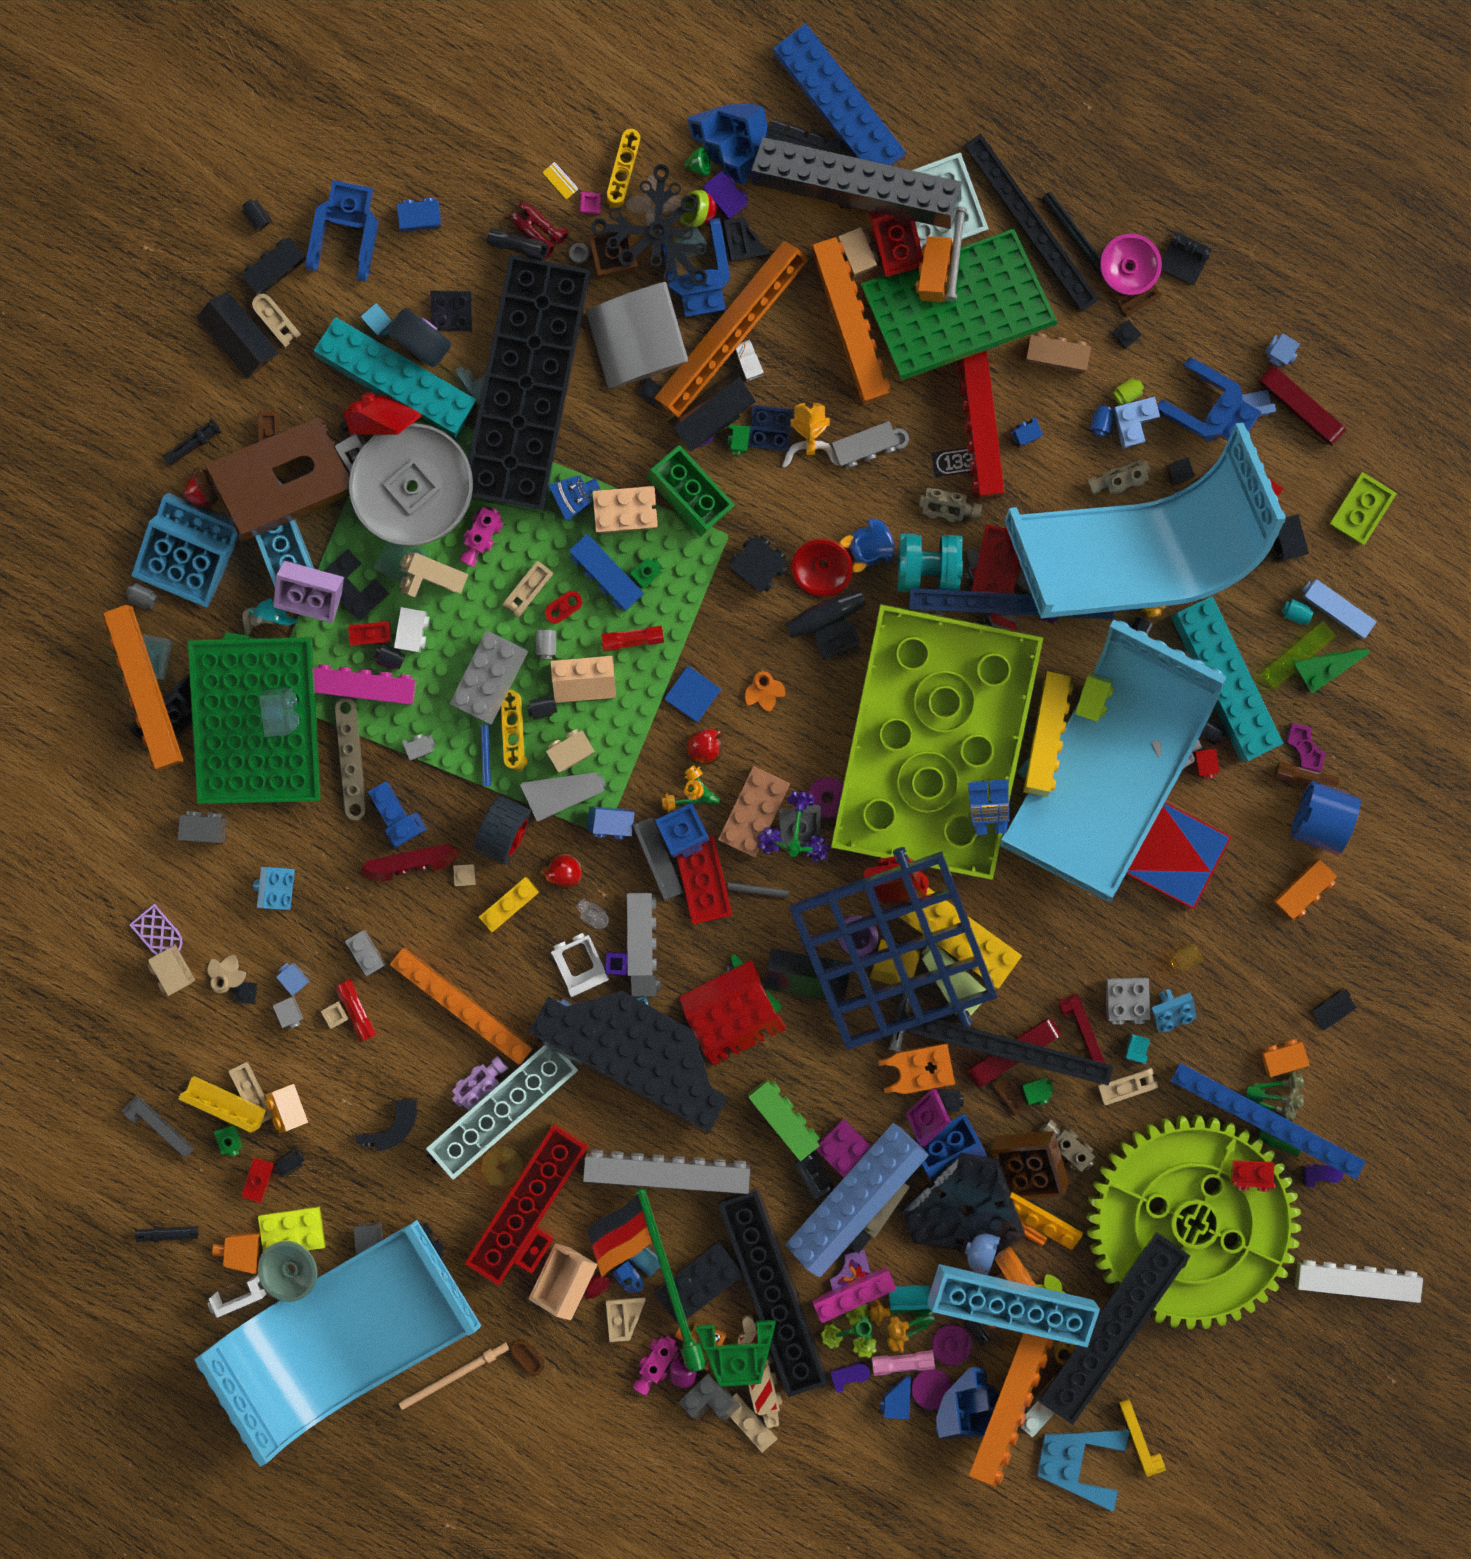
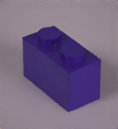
M721 171L703 186V190L713 197L716 207L729 220L736 217L748 206L747 199L749 198L742 189L739 191L734 186L735 181L728 173L725 175Z

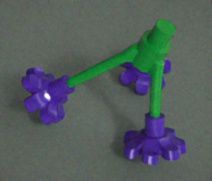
M796 791L791 792V796H788L787 800L788 803L796 806L795 812L797 813L793 839H790L788 844L781 843L782 839L778 836L779 830L776 828L771 830V828L765 827V834L759 833L758 839L762 840L758 843V848L763 849V853H770L771 850L776 852L781 847L787 850L792 857L797 856L799 852L806 851V856L812 857L814 862L827 858L825 851H830V845H824L826 842L825 837L822 836L818 839V836L814 835L811 837V842H805V847H801L798 840L801 813H803L807 806L814 804L813 795H806L805 792H800L798 795Z

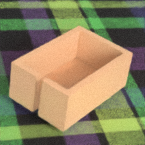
M654 486L593 491L597 534L658 529L657 511L652 509V507H656Z
M555 1243L531 1292L529 1300L556 1317L571 1320L598 1264L570 1247Z

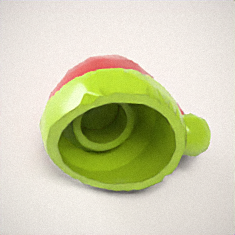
M694 190L687 194L695 197L697 206L693 212L685 213L680 217L682 223L689 227H697L701 224H706L714 218L717 207L716 202L709 193L704 190ZM690 201L685 202L684 205L686 208L692 207V203Z

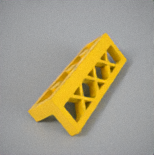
M195 1076L191 1078L187 1091L179 1096V1100L250 1133L260 1128L267 1110Z

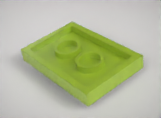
M1361 472L1329 525L1364 546L1397 493L1364 472Z

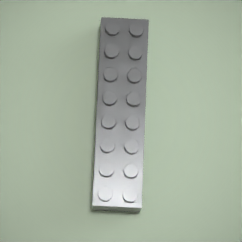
M591 1150L585 1157L584 1182L749 1193L750 1165L746 1164V1161L734 1160V1163H726L725 1159H713V1162H708L702 1157H693V1160H685L684 1156H673L672 1159L664 1158L662 1154H652V1157H644V1153H632L631 1156L623 1155L624 1152L611 1151V1154H603V1150Z

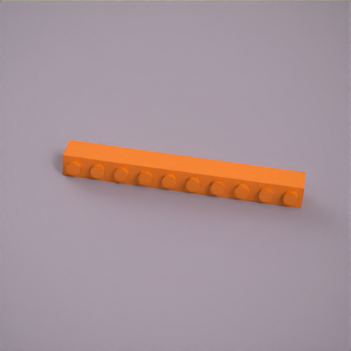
M786 241L781 243L688 356V362L683 363L654 397L666 410L678 418L808 262V259L798 248Z

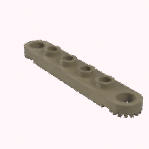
M342 698L335 705L344 806L348 818L359 820L366 813L357 706L352 699ZM343 702L351 705L350 713L344 714L341 711L340 707ZM358 804L361 807V813L353 815L350 812L351 805Z

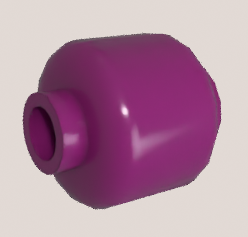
M683 1357L677 1358L670 1365V1380L679 1388H687L696 1381V1371L689 1372Z

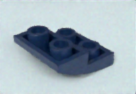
M753 404L748 446L788 451L791 434L790 419L793 418L794 409Z

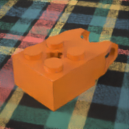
M944 1042L895 1052L888 1058L878 1060L879 1066H895L900 1072L898 1081L883 1088L884 1093L897 1092L907 1094L955 1084L948 1045ZM928 1062L936 1065L935 1069H933L934 1071L929 1072V1070H925Z

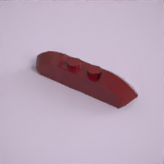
M448 843L366 861L359 874L375 881H392V872H395L396 875L408 873L407 869L414 867L416 871L428 869V864H431L434 872L450 865L461 852Z

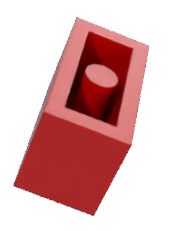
M538 1225L514 1263L532 1274L554 1240L555 1235Z

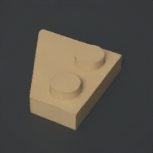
M645 1297L606 1300L609 1342L629 1341L646 1301Z

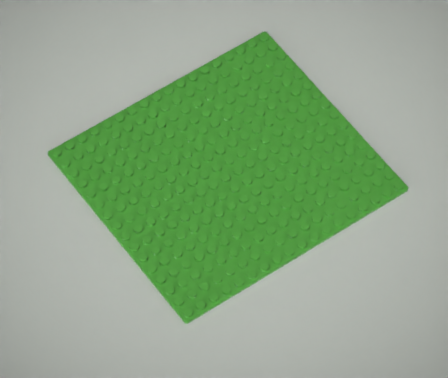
M418 419V420H416L414 423H412V424H424V425L430 426L429 424L425 423L424 421H422V420H420V419ZM464 426L454 441L460 446L469 461L475 430ZM554 463L550 484L579 475L584 483L593 478ZM597 480L601 488L598 491L617 489ZM410 482L407 485L409 492H414L418 488V483ZM549 487L544 514L471 500L461 521L448 534L428 544L402 546L384 541L370 532L358 518L351 498L348 496L318 570L324 571L344 551L349 549L362 563L348 577L353 585L361 592L374 579H377L390 595L361 622L341 601L339 602L333 623L299 614L298 622H296L290 637H312L314 668H318V664L330 665V670L347 667L351 668V672L359 673V669L371 670V675H379V672L392 673L391 677L400 678V674L411 675L412 680H417L414 705L315 693L316 718L337 726L335 705L342 698H350L357 706L360 736L407 755L402 741L408 740L410 743L412 742L411 738L422 734L423 737L432 735L436 744L433 747L434 752L417 759L482 786L480 725L488 724L491 786H484L486 788L529 805L520 786L524 782L597 772L598 776L602 774L607 785L603 787L604 792L554 814L559 818L587 829L589 806L617 808L726 545L728 535L715 528H711L700 537L678 513L659 505L652 507V509L657 511L658 529L597 534L594 503L571 520L566 521ZM483 507L486 509L492 507L500 512L501 522L504 524L499 534L494 533L491 539L494 541L489 552L485 551L484 555L479 553L473 568L459 560L462 553H465L468 548L464 544L466 540L463 537L468 528L472 529L475 523L473 518L478 510L481 511ZM486 517L484 523L490 524L491 518ZM586 534L596 542L644 593L627 611L624 608L619 610L612 602L614 598L610 594L606 596L598 588L600 583L596 579L592 581L584 573L586 568L582 564L577 566L570 558L572 554L569 550ZM479 535L474 538V541L477 543L482 540V537ZM408 551L415 552L468 574L461 594L449 591L423 579L415 597L400 593L402 590L400 583L403 577L408 575V573L401 571L400 561L403 555H407ZM649 557L651 560L655 558L662 565L660 569L662 574L648 587L643 589L631 576L630 572L638 567L646 558ZM538 560L554 574L523 614L517 618L513 615V611L509 608H504L502 605ZM650 568L644 569L645 575L651 574L652 570ZM569 591H575L581 595L583 603L578 611L557 624L547 620L545 610L549 604ZM518 597L514 600L518 606L523 602ZM575 598L569 599V605L573 606L576 604ZM401 607L426 611L430 620L428 629L424 628L423 636L426 637L425 648L421 649L420 653L401 650L405 657L400 670L396 668L393 670L377 664V659L373 658L377 647H382L384 644L394 648ZM553 610L552 616L558 617L559 611ZM390 622L392 642L350 646L348 625ZM662 625L664 643L603 651L601 634L639 630ZM486 630L528 651L509 689L519 693L522 699L524 757L528 759V765L524 767L523 771H515L504 763L501 707L491 725L450 704ZM536 630H556V655L552 656L551 660H541L540 656L536 655ZM613 656L616 698L556 703L557 713H554L553 716L534 720L533 716H528L526 705H530L529 700L545 696L549 698L554 697L551 661ZM512 695L510 699H507V702L511 703V709H507V711H516V709L512 708V701L515 700V697ZM347 702L341 704V711L344 714L350 713L351 705ZM515 714L508 717L509 725L516 723L517 717ZM575 729L578 732L582 730L596 753L559 773L546 752L550 749L548 745L557 740L563 742L568 739L566 735ZM516 734L509 737L510 745L517 743L518 737Z

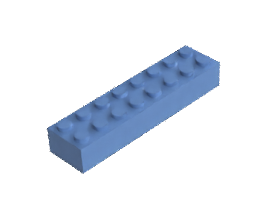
M893 1123L790 1238L785 1246L808 1271L821 1277L929 1155L904 1129Z

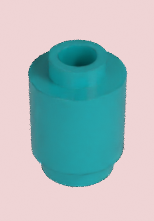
M1291 599L1290 602H1285L1281 612L1284 613L1283 618L1299 625H1308L1314 611L1309 606Z

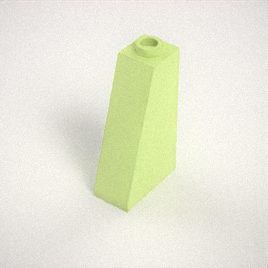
M928 945L921 952L923 954L921 959L928 971H932L938 968ZM938 946L945 966L955 963V961ZM966 971L950 976L958 999L986 990ZM942 979L935 981L947 1002L950 1003L951 1001ZM981 1004L966 1009L969 1011L970 1016Z

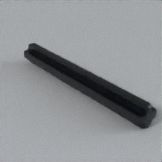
M1052 192L1046 193L1042 197L1044 203L1100 277H1103L1100 269L1101 257Z

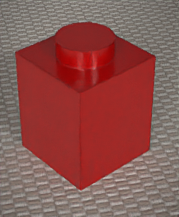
M1216 748L1193 752L1197 776L1209 779L1215 778V773H1220Z

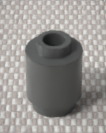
M137 583L133 586L130 585L125 594L128 597L127 602L144 610H152L158 598L154 591Z

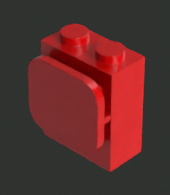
M897 856L879 859L878 867L865 869L864 878L900 866L895 860ZM909 857L908 863L914 861ZM923 870L910 874L918 897L927 896V888L929 886L928 877L922 873ZM902 877L873 887L878 900L883 904L910 899Z

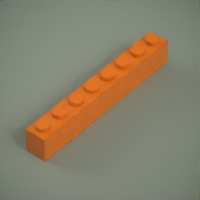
M124 605L105 612L104 626L107 631H110L112 637L110 638V644L113 650L117 652L118 658H116L119 669L123 670V683L126 689H129L131 695L129 701L132 708L136 710V722L138 727L142 728L144 734L142 741L145 747L149 749L150 755L148 758L151 766L162 770L184 762L133 607Z
M405 947L402 948L390 965L517 1064L520 1065L534 1048Z

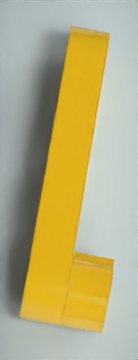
M627 129L621 138L606 202L611 209L623 206L640 144V134L635 129ZM630 135H633V136H634V140L632 141V145H631V149H630V148H627V145H628V139H627V138H629ZM628 153L631 155L632 160L625 163L622 162L620 156ZM618 172H623L627 178L621 182L615 178V175ZM613 195L619 196L617 200L613 199Z
M508 690L501 704L504 763L515 771H523L524 767L528 765V759L524 757L522 699L519 693ZM511 695L515 697V700L512 701V708L516 709V711H507V709H511V703L507 702V699H510ZM515 714L517 717L516 723L509 725L508 717ZM516 734L518 737L517 743L510 745L509 737Z
M1127 1399L1119 1402L1146 1477L1166 1471L1160 1453L1150 1456L1130 1400Z

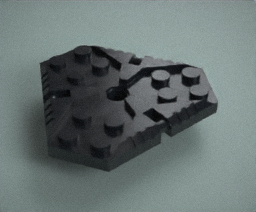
M960 1152L934 1177V1184L930 1185L928 1183L902 1207L904 1220L913 1243L943 1249L947 1248L949 1250L956 1248L960 1249V1252H965L968 1242L972 1243L976 1236L990 1234L1000 1237L996 1248V1256L1007 1247L1015 1245L1025 1235V1230L1013 1198H1009L1010 1190L999 1160L995 1158Z

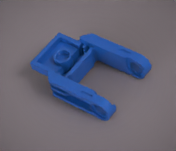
M332 180L329 200L318 206L315 211L305 264L306 270L316 272L318 269L326 225L330 221L333 224L358 229L364 228L358 259L360 264L356 280L367 282L379 224L370 210L373 188Z
M720 218L710 220L718 269L704 270L707 274V280L704 285H693L689 273L678 276L675 261L674 272L676 278L672 283H669L670 291L682 298L685 318L725 311L722 290L730 280V273ZM662 243L664 260L666 265L667 248ZM667 273L668 280L673 279V274ZM696 275L695 280L697 282L702 281V276Z
M1188 357L1183 367H1187L1199 375L1200 379L1224 392L1206 417V422L1203 423L1165 400L1161 399L1157 404L1160 414L1207 442L1217 440L1220 437L1228 441L1236 423H1244L1246 430L1249 432L1261 415L1260 410L1243 401L1239 384L1192 357Z

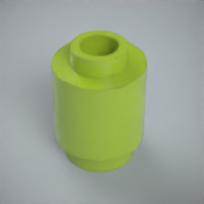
M1130 378L1116 387L1112 394L1121 406L1129 404L1142 396L1144 387L1139 379Z

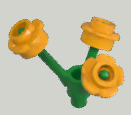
M693 765L685 771L686 776L684 777V779L688 780L684 788V794L688 796V799L675 800L674 795L666 793V798H662V808L667 810V813L676 810L675 805L704 802L718 805L720 798L715 796L713 792H710L699 779V776L703 774L699 769L701 767L698 766L696 768Z

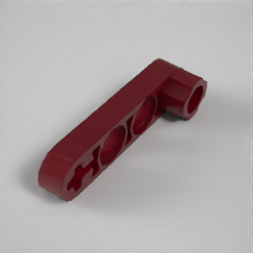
M1075 993L1058 1000L1064 1017L1074 1014L1091 1060L1105 1063L1078 994Z

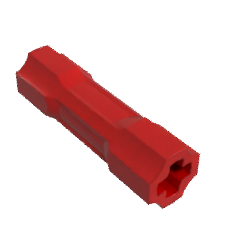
M662 625L639 630L601 634L604 652L626 647L664 643Z
M351 979L335 986L336 992L353 1023L359 1041L362 1042L377 1035L363 1009Z

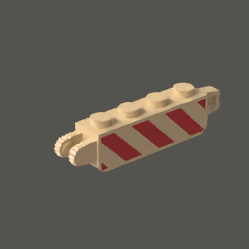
M744 1315L742 1319L744 1331L740 1332L738 1336V1344L758 1343L754 1318L752 1315ZM770 1352L768 1353L761 1384L748 1385L754 1411L756 1414L762 1415L767 1428L779 1426L778 1411H780L779 1405L782 1404L780 1392L776 1393L774 1385L778 1384L775 1372L771 1373L769 1366L773 1364Z

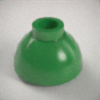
M703 147L697 148L690 154L688 159H685L687 171H692L699 176L709 175L711 161L708 152Z

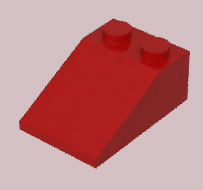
M869 212L871 229L885 276L888 277L919 268L920 262H923V256L915 221Z
M373 392L363 394L361 399L351 403L350 407L343 412L350 434L398 435L421 417L420 412L384 394H374Z

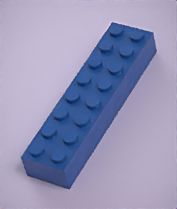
M806 23L773 48L774 56L854 158L894 166L905 158L906 151Z

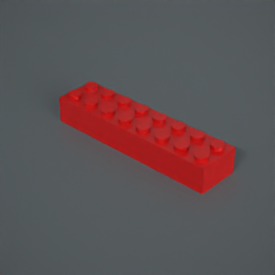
M985 350L957 361V372L962 375V379L959 381L960 394L964 393V399L961 402L962 412L967 416L966 422H964L965 434H969V440L966 442L967 453L972 456V460L969 462L970 475L974 474V480L971 483L972 494H976L977 499L1000 497L1005 493L988 353Z
M554 1122L465 1264L500 1286L589 1144Z

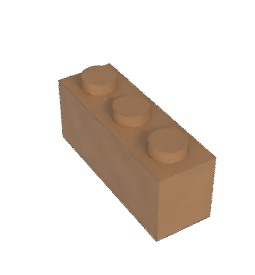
M1035 333V335L1029 337L1025 362L1081 373L1087 371L1091 346H1087L1086 342H1066L1067 339L1063 337L1050 339L1046 338L1047 335L1042 333Z

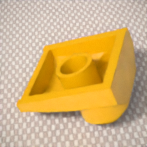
M881 939L878 951L888 948L885 940ZM916 949L900 955L909 978L914 977L921 950ZM892 958L874 964L870 975L871 979L891 985L901 982Z

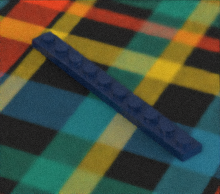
M909 589V610L1040 616L1031 594ZM1114 611L1058 617L1113 620Z

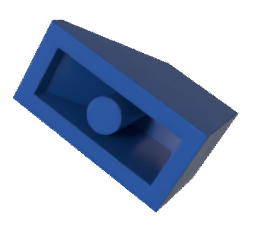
M905 1374L884 1394V1400H880V1412H883L884 1418L909 1419L911 1383L909 1374Z

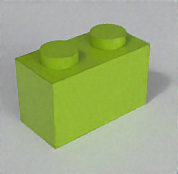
M1089 672L1075 714L1096 722L1099 721L1100 717H1105L1108 708L1105 705L1106 699H1111L1115 688L1111 686L1113 680Z

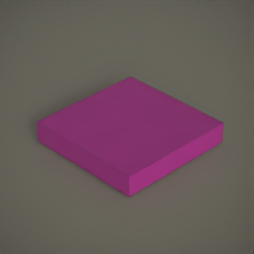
M931 1089L906 1113L918 1144L923 1147L951 1122L939 1093L935 1089Z

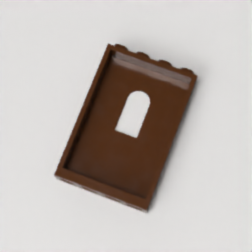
M318 417L205 464L206 474L241 542L350 496V475L345 470L347 467L342 458H339L337 454L336 443L334 440L330 441L327 435L329 431L326 424L321 423ZM302 456L313 460L315 467L311 473L283 485H280L272 470Z

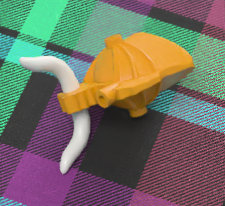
M805 403L795 406V419H790L791 427H794L799 434L806 438V441L797 442L789 448L782 467H787L794 453L801 449H806L807 455H815V449H823L829 455L830 460L839 466L840 463L834 449L828 443L814 440L827 426H830V419L825 418V406L818 403H813L811 409L805 406Z

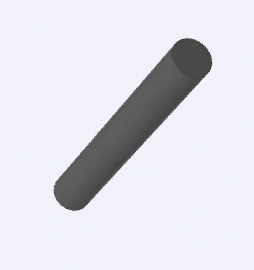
M728 882L727 890L781 898H788L789 890Z

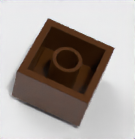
M606 232L602 236L589 235L598 279L638 270L636 257L634 264L630 267H624L619 262L621 251L633 248L631 234L619 243V247L616 250L609 249L607 241L618 233ZM611 240L609 242L610 246L615 247L617 241ZM625 255L623 257L624 262H630L631 257Z

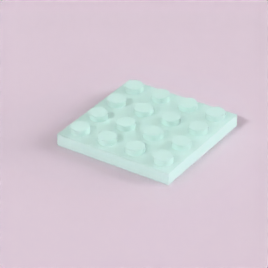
M961 153L912 170L962 182L961 198L958 207H965L967 209V214L964 215L962 240L988 231V225ZM956 214L951 229L915 221L921 250L923 244H926L927 236L952 238L953 242Z

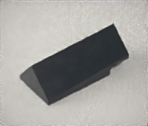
M228 291L210 300L197 316V319L247 379L279 354Z
M732 371L692 402L679 418L674 416L668 423L691 452L739 419V413L756 401L740 376Z
M190 673L163 696L175 735L193 722ZM135 721L128 729L143 742L142 736L144 734L142 728H139Z
M771 948L764 989L827 1000L809 955ZM819 957L824 970L845 963ZM850 973L828 980L836 1001L839 1003L845 999Z

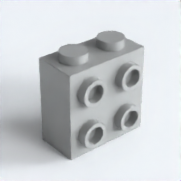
M1149 978L1105 979L1107 1020L1112 1021V1024H1124V1020H1132L1133 1024H1143L1145 1020H1150Z

